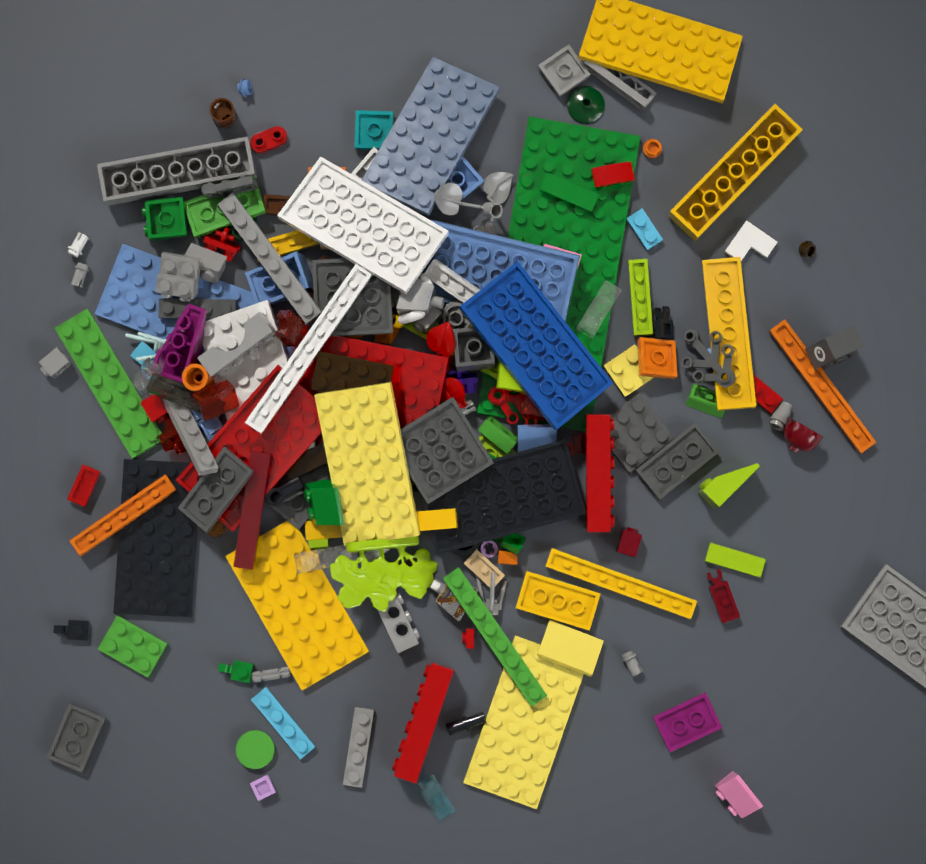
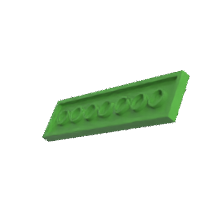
M89 309L82 311L55 327L56 332L131 458H136L166 440L157 423L151 422L140 402L143 400Z

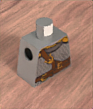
M435 579L429 589L439 594L436 602L455 619L460 621L465 610L447 584Z

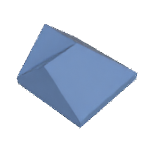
M463 156L448 183H455L460 186L462 190L461 201L484 182L482 177Z

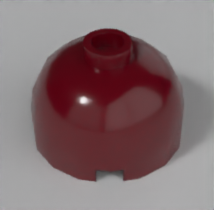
M792 418L788 420L784 428V438L790 444L788 448L797 453L800 450L804 452L812 451L823 438L820 434Z

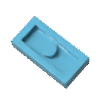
M643 208L626 218V221L646 251L663 241Z

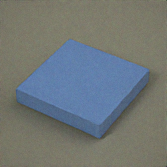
M550 424L518 425V452L557 441V430H554Z

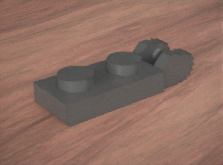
M244 175L237 180H223L219 184L205 183L201 191L207 198L215 199L229 196L231 193L239 194L256 190L258 186L252 176Z

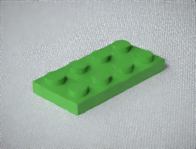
M259 187L256 190L235 194L252 218L267 213ZM201 195L184 202L193 236L196 239L232 226V223L218 206L226 197L209 199L205 195Z

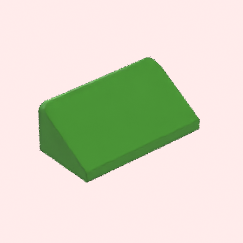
M693 383L686 406L722 418L725 410L717 411L715 391Z
M489 416L478 429L479 432L505 453H509L518 442V437L493 416Z

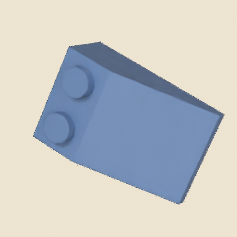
M294 252L282 257L306 291H313V280L304 255ZM263 266L245 273L256 304L269 300L270 305L288 300Z

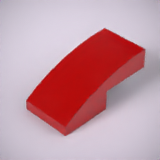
M631 162L610 164L591 169L595 188L635 180Z

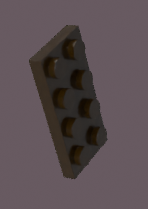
M318 351L311 390L331 392L392 382L395 366Z

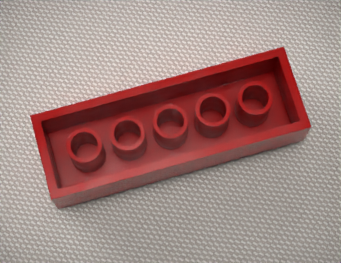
M586 414L587 532H611V527H614L615 524L614 516L611 514V508H614V496L611 495V488H614V477L611 476V469H614V457L611 456V450H614V438L610 437V430H614V418H610V414Z
M431 662V665H426L423 674L426 680L424 684L420 683L417 692L420 698L418 702L414 701L410 713L414 716L412 721L408 720L404 731V733H407L406 740H401L398 749L401 755L400 758H395L392 771H395V777L417 783L454 671L453 668Z

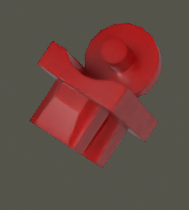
M225 228L223 232L217 230L216 236L209 234L208 237L205 236L203 241L206 243L205 248L217 252L218 248L224 249L222 255L227 256L226 261L231 262L236 253L241 249V245L233 243L235 236L229 235V228Z

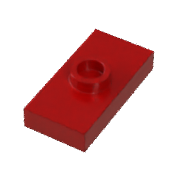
M82 464L67 500L86 507L101 472Z

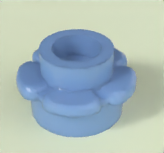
M241 79L240 83L237 84L238 93L242 94L243 97H247L253 92L249 79Z

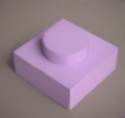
M268 774L250 783L258 801L276 793Z

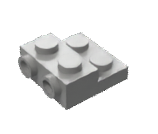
M163 252L161 254L160 272L157 274L156 292L161 293V297L164 298L178 296L179 300L186 302L194 299L198 295L201 259Z

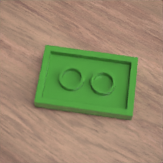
M117 615L98 650L149 678L168 643Z

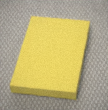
M549 620L537 656L591 677L604 641Z

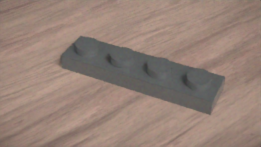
M159 298L158 318L179 319L187 305L192 304L207 309L206 319H214L236 311V300L191 299V301L186 302L179 299Z

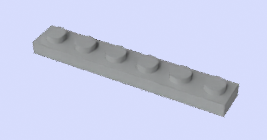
M173 379L156 381L155 388L198 475L216 473L219 467L176 381Z

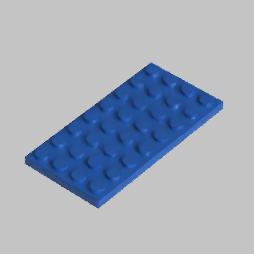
M518 261L458 307L554 430L560 428L613 384Z

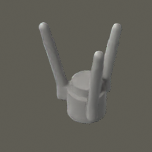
M492 572L490 599H486L485 602L481 581L476 575L480 599L491 615H499V610H502V601L507 581H503L497 603V599H494L495 573Z

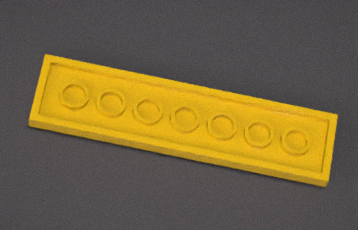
M741 258L702 260L709 337L713 331H718L723 335L719 353V364L722 368L725 357L721 351L722 347L729 344L735 350L731 364V370L736 376L734 384L724 388L717 382H714L717 411L756 408ZM719 334L714 336V340L719 338ZM710 339V347L712 351V341ZM727 348L725 353H730L731 348ZM726 374L723 376V380H727L728 375Z

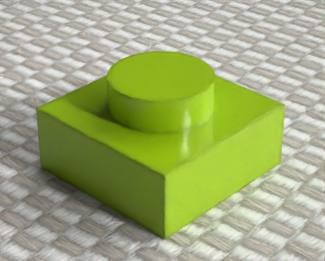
M329 539L308 540L309 548H313L314 552L325 551V547H329Z

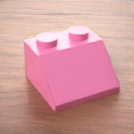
M733 771L714 785L718 789L715 793L722 801L726 799L730 805L727 808L734 817L738 815L740 818H744L763 807L742 778Z

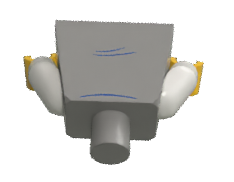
M424 273L419 275L407 294L400 293L396 307L399 316L392 315L393 319L396 320L393 323L394 327L401 328L406 323L429 316L432 307L443 308L444 298L435 296V286Z

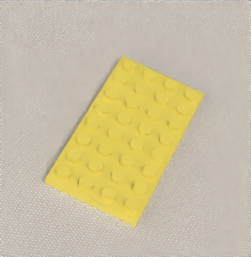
M392 382L315 394L331 482L339 490L344 525H340L344 546H346V543L358 541L393 540L419 536L420 529Z
M515 636L512 645L547 696L531 707L508 672L503 668L486 716V723H484L463 783L537 809L584 674L537 656L541 644Z

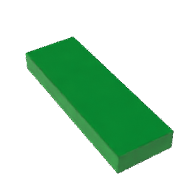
M548 172L539 189L541 192L592 213L599 194Z

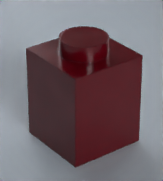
M630 527L627 530H622L616 552L636 557L642 535L638 534L639 530Z

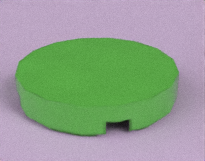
M261 730L246 732L240 737L236 745V755L240 763L251 769H260L268 765L275 753L273 740L266 732Z

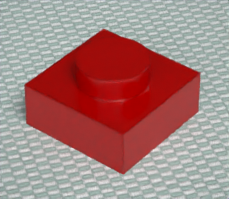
M466 628V632H462V644H466V648L474 649V629Z

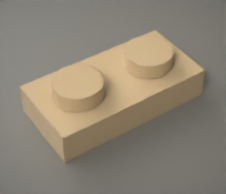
M477 549L464 562L488 587H490L492 572L495 573V586L505 576Z

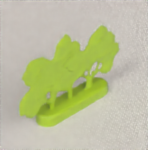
M419 536L393 540L376 539L346 543V551L348 553L359 552L358 559L354 561L345 555H339L335 563L330 564L332 578L344 585L340 589L337 598L343 603L345 608L349 609L360 606L362 601L369 597L373 607L385 613L389 606V601H393L397 596L396 588L399 586L403 587L410 596L422 599L427 592V588L434 581L433 573L437 571L438 563L431 560L430 552L425 548H420L414 555L405 552L406 547L419 544ZM384 549H398L399 558L395 562H387L384 558ZM379 550L380 557L372 562H368L364 556V551ZM404 557L406 560L410 559L413 566L409 567L406 565ZM361 562V568L359 569L358 563Z

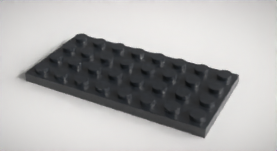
M566 439L492 459L494 464L427 504L420 493L425 511L456 508L458 528L430 530L436 554L439 555L587 514Z
M124 459L121 504L165 474L177 491L119 530L113 613L192 617L198 525L178 509L189 492L176 481L190 463Z

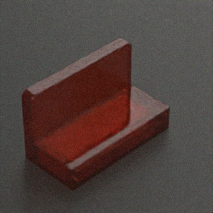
M227 379L192 394L193 400L200 407L205 421L239 407L235 387Z

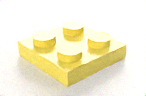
M633 345L603 366L624 398L654 378L639 376L638 348L636 345Z

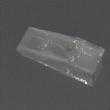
M606 280L576 329L593 339L622 289Z

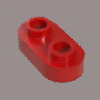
M280 126L272 127L255 134L250 141L251 147L254 152L259 154L268 152L284 145L287 141V133ZM280 133L281 136L279 138H275L274 134ZM262 140L263 144L257 145L256 142Z

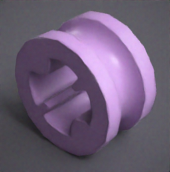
M490 540L483 542L480 550L485 557L489 558L496 555L498 547L494 541ZM488 543L492 544L494 552L486 554V549H484L485 544H487V546Z

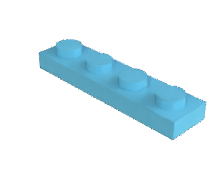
M267 687L251 699L300 760L316 747Z

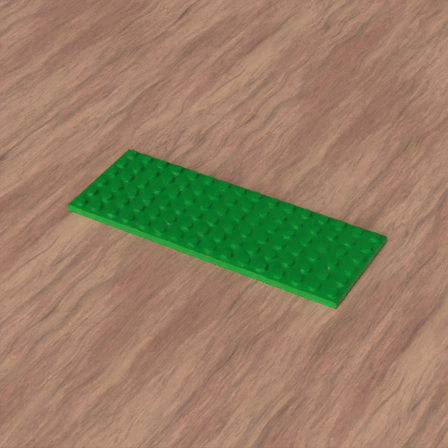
M529 116L508 238L540 246L547 244L581 254L566 323L601 367L633 181L595 188L591 169L610 164L631 162L634 173L640 136ZM546 173H551L599 194L592 213L539 191ZM484 373L477 413L507 419L500 405L492 404L488 398L490 389L497 386V380ZM511 391L508 394L517 395L520 392ZM499 392L494 394L495 399L501 398ZM596 398L560 428L586 432V414H593ZM507 402L511 411L518 415V421L526 422L516 405ZM526 406L532 417L536 418L537 424H549L537 408ZM511 415L509 419L516 420V417ZM533 419L528 420L529 423H535Z

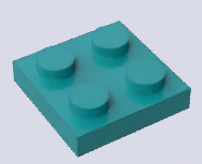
M356 110L354 148L372 150L375 147L379 150L393 126L394 111Z

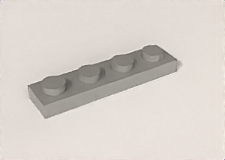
M355 707L343 785L360 788L363 786L374 715L373 709Z

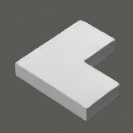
M746 220L725 250V253L730 257H740L742 261L751 248L764 258H767L777 244V241Z

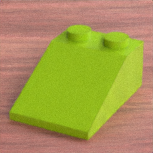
M756 463L712 479L709 477L700 484L699 488L701 490L698 494L713 509L718 508L760 465Z

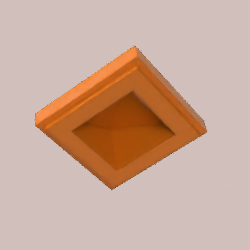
M393 326V334L375 335L374 342L392 344L400 328Z
M499 550L498 563L517 565L518 555L513 552Z

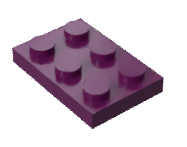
M706 692L653 716L669 752L722 728Z

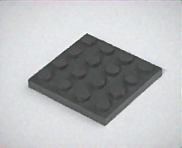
M345 258L312 260L314 302L321 311L325 309L353 269L354 263ZM372 275L330 337L393 334L391 285Z
M451 397L401 428L409 475L427 504L494 464L454 397Z

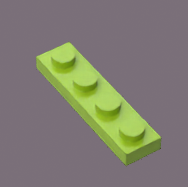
M648 259L628 260L633 336L653 335Z

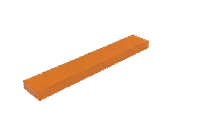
M165 474L69 541L81 557L176 492L177 489Z

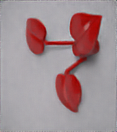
M445 322L429 330L426 341L428 347L432 351L437 352L438 356L449 358L448 371L450 369L449 365L454 361L452 354L455 351V337L450 322ZM449 377L444 383L441 403L454 397L460 409L467 406L465 389L458 379Z

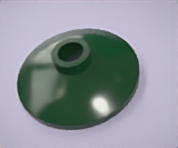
M582 86L575 89L567 101V109L570 116L577 122L584 124L598 120L605 108L602 94L590 86ZM588 100L590 105L585 106L583 101Z

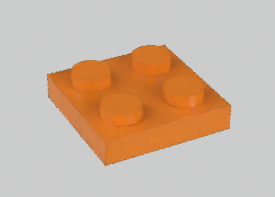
M644 337L637 339L639 376L675 379L677 377L675 341Z

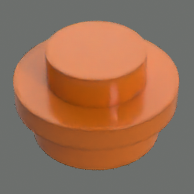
M656 139L647 140L643 146V152L649 158H656L662 152V145Z

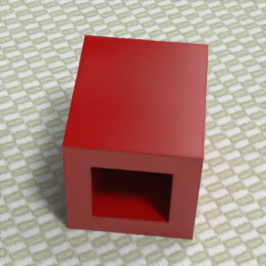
M157 392L140 402L151 422H158L160 424L169 419V414Z

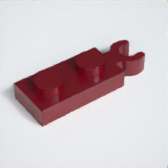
M717 569V577L715 579L712 578L709 572L707 573V579L713 583L708 588L720 621L723 624L739 618L740 614L728 581H721L722 572L720 569Z

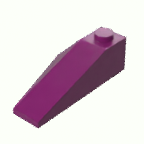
M192 304L187 305L177 320V325L172 333L168 334L166 342L157 351L151 369L152 373L183 383L182 373L184 369L190 364H200L198 357L201 355L207 309Z

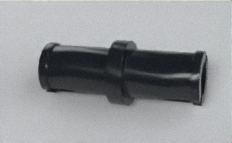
M482 711L469 717L463 716L462 719L452 723H447L446 727L451 736L464 730L470 731V728L486 723V719Z

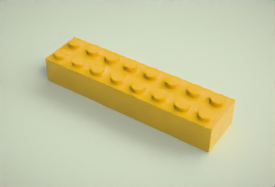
M774 104L669 212L668 217L696 241L803 129L780 107Z

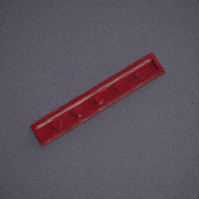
M251 451L249 466L255 472L246 483L233 567L254 569L272 454Z

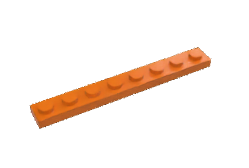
M784 319L769 330V333L858 453L861 454L876 443L875 439L821 367L814 369L806 353L805 345L788 322Z

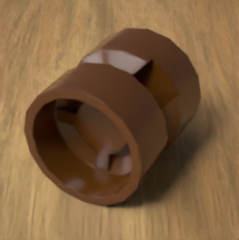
M218 98L212 102L210 114L214 123L220 128L232 127L237 120V113L232 102L226 98Z

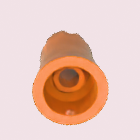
M190 364L182 373L183 384L189 390L209 389L215 385L214 377H210L206 369L200 364Z

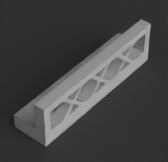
M589 61L584 62V66L589 73L642 111L646 109L657 94V92L635 76L619 72V77H616L607 70L609 68ZM623 80H632L634 82V88L632 89L630 86L625 84ZM645 90L651 95L646 99L638 91Z

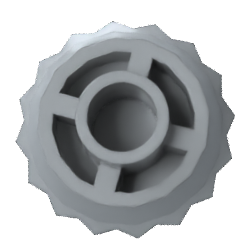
M458 299L451 300L450 303L446 304L445 309L442 310L443 323L450 322L452 330L473 327L458 308L463 304Z

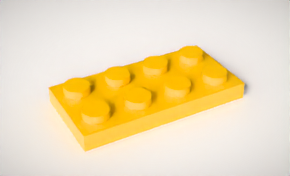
M526 571L515 608L590 631L601 593Z

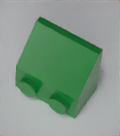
M328 479L305 484L304 496L305 500L309 502V509H307L309 520H312L316 525H344L338 487Z

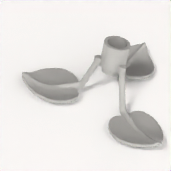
M495 172L486 177L483 182V191L488 194L487 200L490 202H486L483 205L460 202L462 190L455 183H446L436 190L434 196L435 204L445 215L457 214L459 205L481 209V213L487 219L482 221V226H475L473 230L497 235L496 226L489 221H493L494 218H499L502 215L503 208L501 203L505 202L509 196L513 174Z

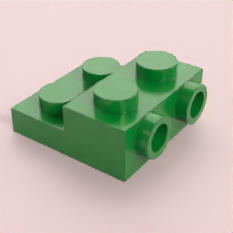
M183 197L145 201V207H142L143 218H146L147 226H144L145 237H148L150 241H159L187 236Z

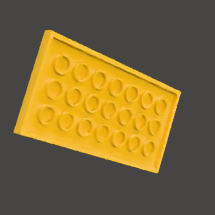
M596 0L578 59L596 63L612 70L723 104L743 36L629 0Z
M285 521L259 536L253 570L233 567L236 550L225 556L301 690L306 689L369 652L343 604L338 600L335 590L309 548L301 531L289 521Z

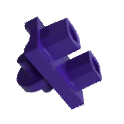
M457 368L449 370L450 376L445 378V380L449 377L458 379L464 385L465 393H474L476 383H478L476 373L466 374L468 371L458 372Z

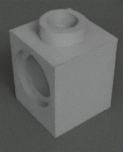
M57 347L39 361L42 365L40 370L46 377L51 376L54 379L72 365L65 354Z

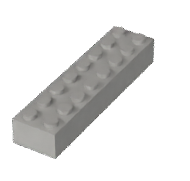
M248 137L97 164L103 201L107 206L201 189L205 183L219 184L223 180H237L244 175L254 176L257 179Z

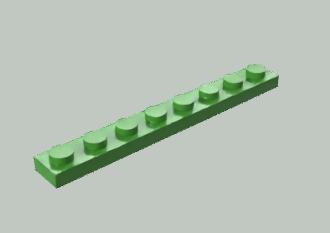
M456 568L443 577L447 586L530 706L532 707L545 698L547 694L460 568Z

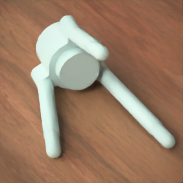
M138 332L139 336L125 334L128 338L153 343L155 352L162 348L167 340L142 332ZM155 355L137 357L136 360L155 359Z

